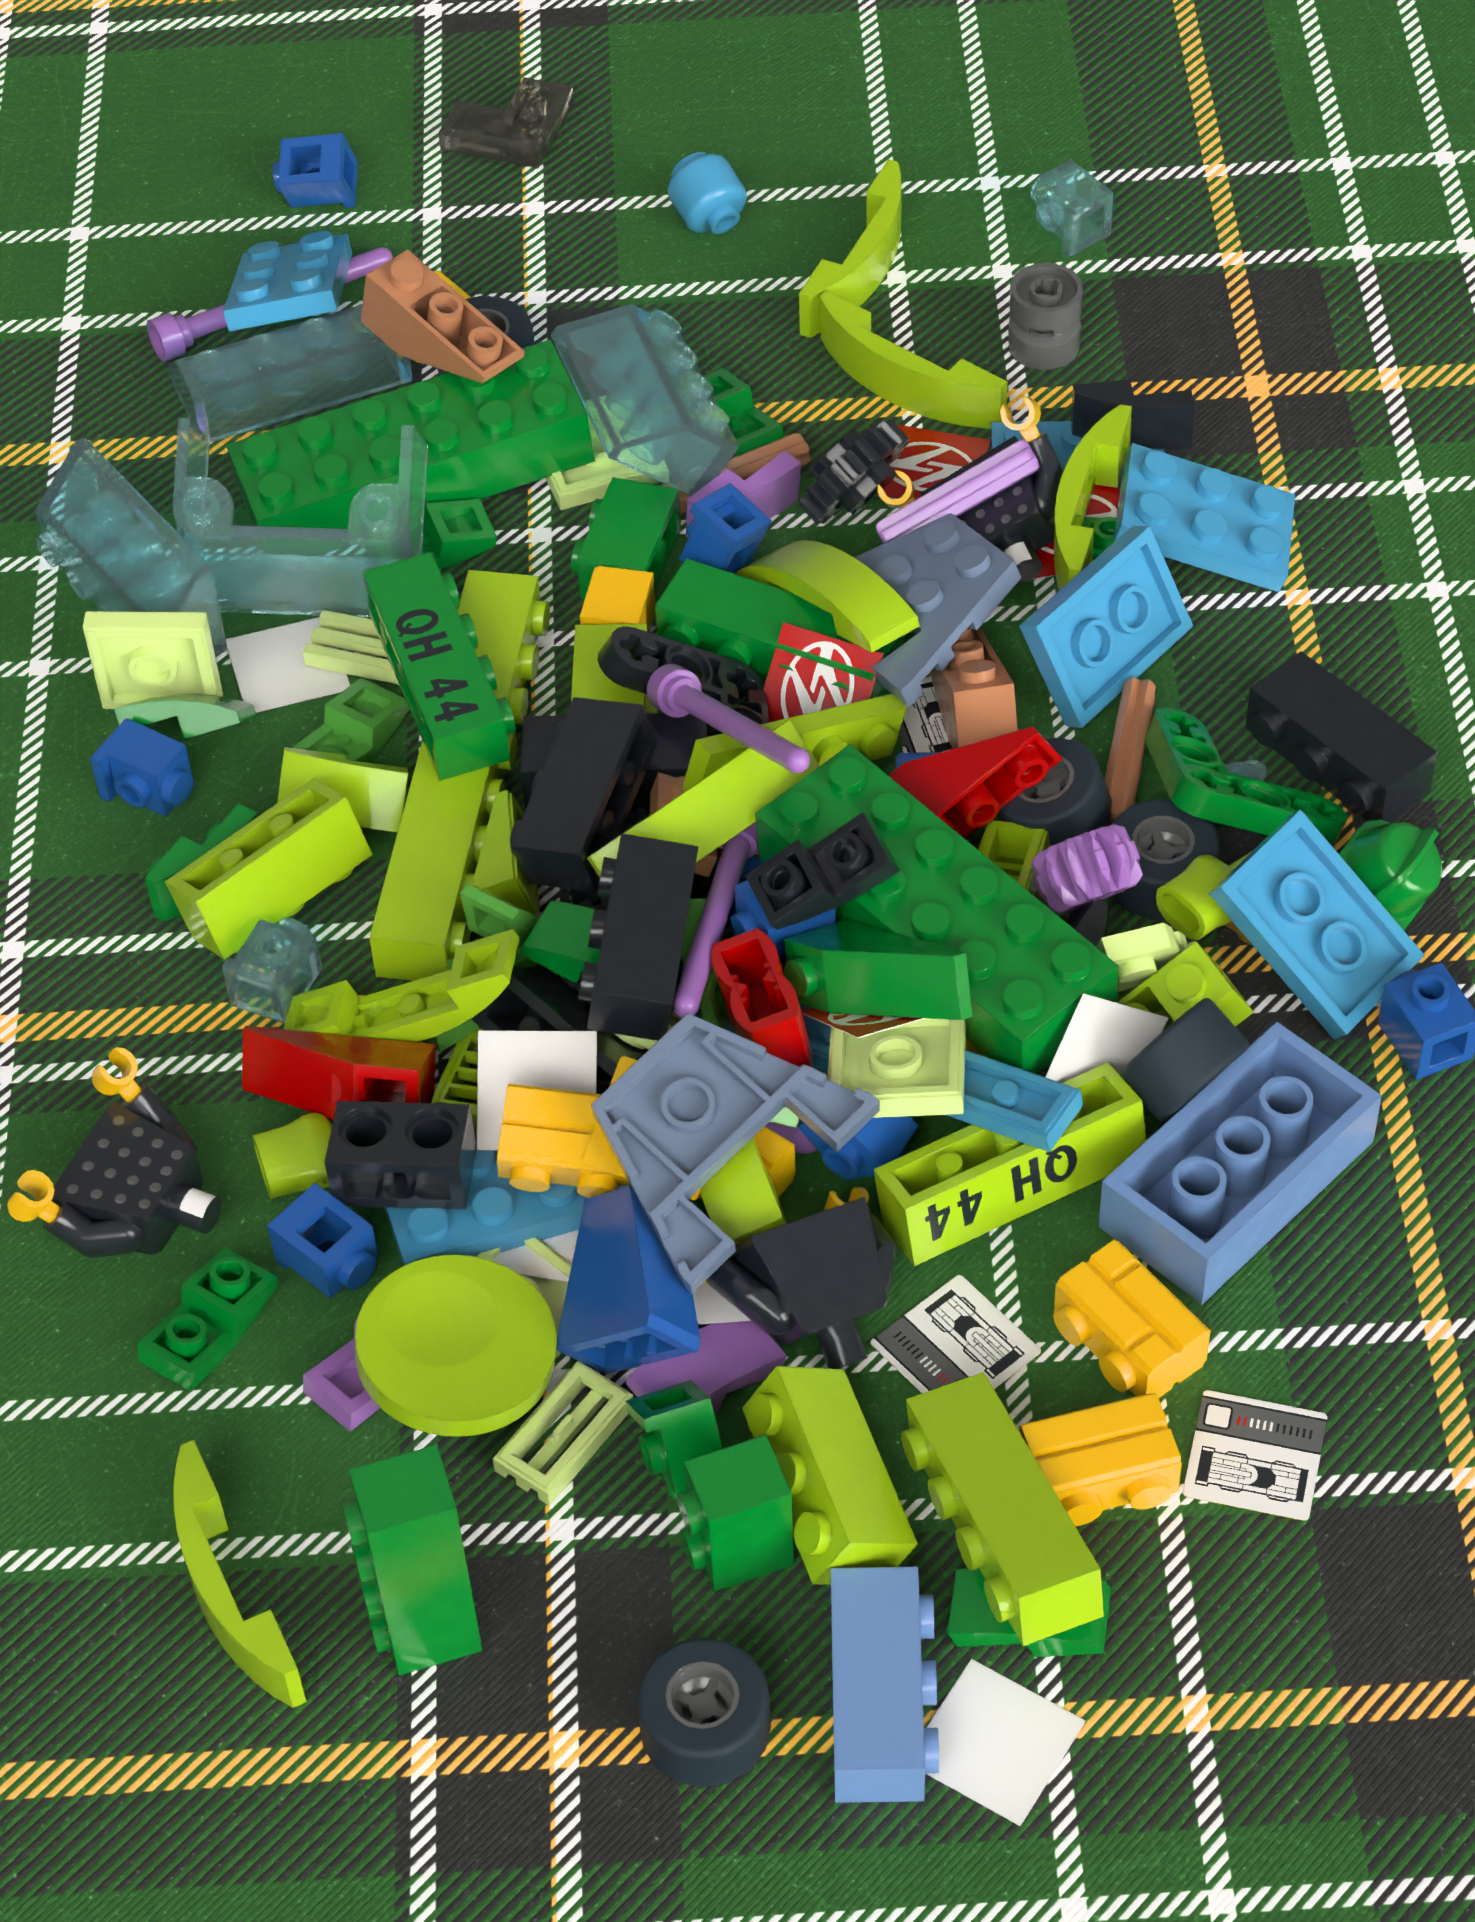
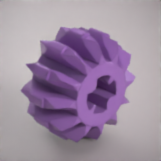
M1114 824L1107 827L1103 826L1066 839L1059 844L1038 852L1031 863L1035 876L1033 881L1039 897H1043L1046 906L1054 913L1062 914L1067 911H1073L1096 899L1104 900L1136 886L1143 875L1139 864V859L1141 858L1135 842L1130 840L1124 826Z

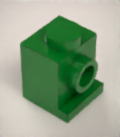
M692 1380L625 1401L628 1414L646 1431L645 1434L638 1437L644 1464L651 1476L658 1474L667 1483L669 1495L673 1499H677V1493L686 1491L684 1462L723 1449L711 1399Z

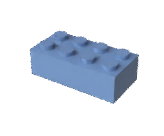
M1276 1022L1102 1181L1099 1228L1119 1241L1123 1246L1202 1305L1373 1143L1382 1095Z

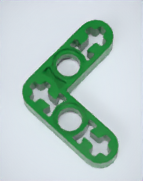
M1162 707L1155 711L1146 733L1145 742L1171 801L1179 809L1200 819L1268 836L1288 816L1301 810L1332 847L1336 845L1347 821L1346 812L1336 803L1316 794L1227 772L1207 728L1200 720L1174 708Z

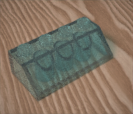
M362 303L355 307L312 318L305 322L265 334H259L225 346L205 350L198 354L175 360L167 368L201 444L204 445L411 382L413 380L410 359L398 355L361 322Z
M630 304L556 326L551 333V338L608 458L675 489H679V491L690 496L720 474L739 448V445L728 426L730 422L729 417L717 405L712 395L713 386L702 376L696 364L698 358L687 347L680 334L682 327L673 317L661 310H654L653 313H650L634 304Z
M85 437L76 441L35 510L41 535L36 537V542L46 562L53 568L59 565L67 573L68 580L76 594L82 600L90 598L97 605L99 612L206 613L215 656L227 650L228 647L211 567Z

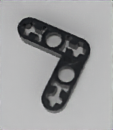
M627 626L617 628L598 652L597 660L599 667L605 676L622 687L647 694L648 681L654 671L666 664H677L698 677L702 692L760 725L770 723L767 697L763 691V680L755 670L740 661ZM707 724L709 737L723 734Z

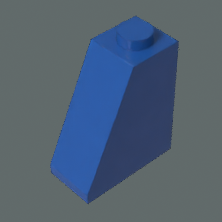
M620 1185L614 1191L585 1199L557 1336L556 1350L604 1374L698 1352L700 1334L693 1294L684 1287L631 1185Z

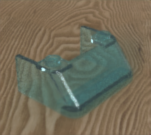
M178 418L173 515L186 590L190 597L203 608L216 612L321 615L323 610L357 617H370L362 571L422 554L428 446L413 425H401L398 484L375 483L362 488L351 502L348 529L233 525L234 504L229 491L220 482L208 478L210 439L190 418Z

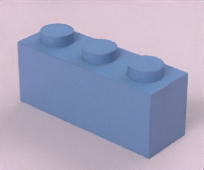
M918 1567L831 1568L835 1803L924 1801L925 1773H939L938 1728H924L923 1705H937L936 1660H921V1639H934L933 1594L919 1595Z

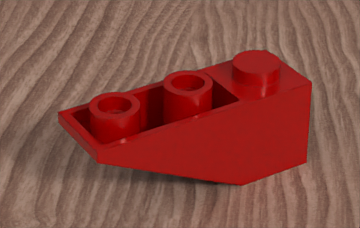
M1032 726L903 763L888 776L965 839L977 828L991 822L1001 807L1011 802L1025 789L1039 783L1047 772L1062 760V757Z
M245 1025L243 1028L242 1090L312 1113H319L330 1119H334L337 1101L431 1103L435 1092L436 1044Z

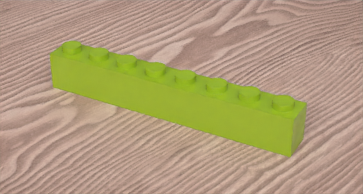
M468 570L460 599V607H458L457 611L459 615L469 613L478 639V648L474 650L478 657L487 655L491 662L497 683V690L493 691L496 699L506 697L512 710L515 724L523 725L524 716H527L528 691L525 688L526 680H535L537 676L539 647L536 644L537 636L545 637L547 635L550 619L549 602L540 600L538 576ZM515 733L507 735L509 761L439 781L422 740L369 937L376 977L415 981L448 971L447 960L455 956L456 947L470 942V930L466 923L460 892L467 884L473 885L474 874L495 795L506 790L505 780L502 779L504 769L512 770L514 768L517 753V737Z

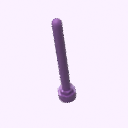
M379 247L352 257L345 283L364 277L369 272L393 259L392 252L385 247ZM225 304L188 318L181 314L173 317L171 313H166L148 320V335L160 360L166 362L185 355L186 348L193 346V339L226 328L227 323L223 313Z
M666 664L659 667L651 675L647 685V696L650 703L661 712L671 717H683L691 714L792 773H801L808 768L810 757L806 750L703 693L698 677L691 671L677 664Z
M756 822L720 846L722 854L674 995L672 1008L675 1014L681 1018L687 1013L694 1016L698 1011L712 968L713 944L721 940L735 897V886L740 882L746 860L759 853Z

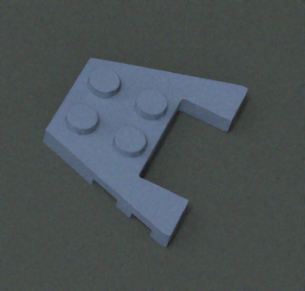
M952 513L854 557L890 585L915 612L919 620L920 627L912 630L915 636L872 667L880 684L909 708L924 693L920 683L933 668L943 671L955 657L951 647L968 627L978 630L1022 578L1012 558Z
M687 1013L595 1100L591 1107L599 1127L684 1287L693 1294L736 1252L735 1242L689 1199L784 1107L790 1109L830 1147L838 1152L880 1111V1101L874 1095L859 1088L855 1092L827 1079L825 1073L805 1064L798 1067L766 1053V1047Z

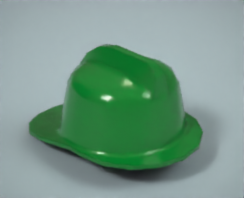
M1381 819L1367 821L1353 833L1349 841L1339 852V855L1400 927L1405 930L1426 899L1438 888L1443 873L1442 859L1434 843L1439 835V831L1435 827L1420 829L1418 826L1407 822L1390 823Z

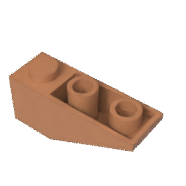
M408 249L366 274L361 322L398 355L480 383H484L524 357L525 351Z
M968 627L951 647L955 657L944 670L939 671L933 668L930 671L948 741L953 749L1018 731L1014 683L981 628L979 627L978 630H974Z

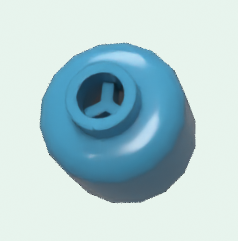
M705 152L690 154L678 162L671 173L672 178L667 190L671 203L685 225L695 233L712 231L714 234H722L732 229L740 219V213L745 206L747 195L745 187L729 162L721 155L706 154Z

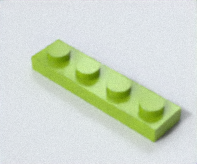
M888 694L761 725L772 731L785 721L790 720L820 766L849 744L871 761L892 755L907 708L894 694ZM724 733L697 739L682 789L684 791L688 790L748 747Z

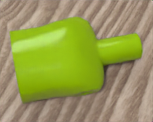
M1251 852L1229 866L1211 855L1196 857L1182 873L1157 889L1156 902L1162 916L1174 929L1192 940H1200L1214 929L1232 922L1209 893Z
M309 1113L282 1127L252 1135L258 1165L270 1200L306 1191L314 1183H317L322 1188L330 1187L324 1161L332 1123L325 1115Z

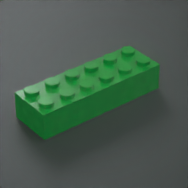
M551 339L522 348L525 351L522 359L484 383L448 372L227 444L240 495L270 568H275L365 538L367 526L420 520L423 518L425 503L483 499L552 476V473L560 471L562 473L595 462L587 412Z
M849 744L755 813L759 860L762 863L798 839L808 848H811L862 812L874 821L900 871L860 896L836 907V923L848 919L966 952L973 1017L965 1019V1038L988 1058L1038 1075L1051 1065L1083 993L1118 1003L1119 966L852 745Z

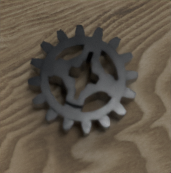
M891 418L888 421L886 419L883 420L877 427H872L864 437L859 431L853 429L842 437L839 443L812 467L810 471L818 480L806 490L807 493L799 500V506L816 525L826 523L832 516L838 515L843 508L852 515L858 513L878 494V484L883 489L895 478L897 473L889 464L902 454L901 451L909 444L907 442L909 438Z

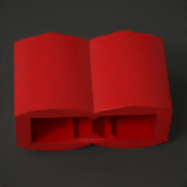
M756 928L713 944L711 952L712 965L728 1018L739 1036L766 1047V1053L798 1067H801L803 1064L812 1067L813 1051L797 994L792 984L784 977L778 952L771 938Z

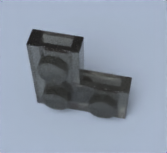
M524 77L506 110L457 100L438 132L440 150L539 169L574 104L573 86Z

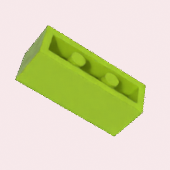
M313 778L173 875L165 883L193 939L225 960L232 954L247 949L253 944L256 937L283 918L290 917L299 912L308 900L332 883H337L347 878L356 866L373 854L347 797Z
M776 1366L742 1407L753 1437L757 1438L767 1435L791 1491L793 1537L812 1584L831 1585V1568L898 1567L918 1543L844 1369Z

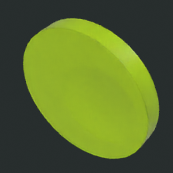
M467 1255L429 1257L407 1264L392 1272L368 1295L360 1310L356 1324L355 1363L360 1380L369 1396L384 1412L395 1420L416 1430L434 1435L452 1437L479 1435L495 1431L518 1420L542 1397L551 1380L555 1364L557 1346L556 1326L549 1306L542 1295L524 1277L508 1267L491 1260Z

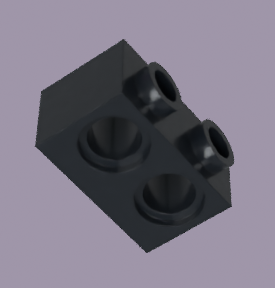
M337 1101L324 1161L331 1195L344 1205L353 1207L466 1209L477 1150L470 1104Z

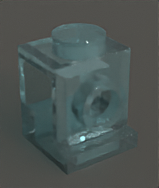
M1069 160L1053 170L1043 173L1035 180L1030 190V196L1037 202L1036 219L1047 231L1053 232L1063 240V252L1071 257L1111 235L1113 192L1074 161Z
M283 918L278 925L260 919L235 958L228 957L222 969L231 1006L285 1024L292 997L309 991L321 972L322 965L316 937H313L309 928L298 920Z

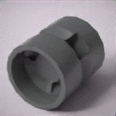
M1036 263L1022 268L1014 275L1010 283L1009 352L1015 361L1025 367L1037 370H1053L1070 363L1075 359L1080 349L1082 281L1074 271L1066 266L1055 263Z

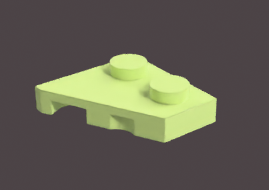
M1160 923L1102 937L1096 947L1119 966L1118 1000H1120L1196 941L1187 943L1184 934L1179 931L1174 932L1169 925Z

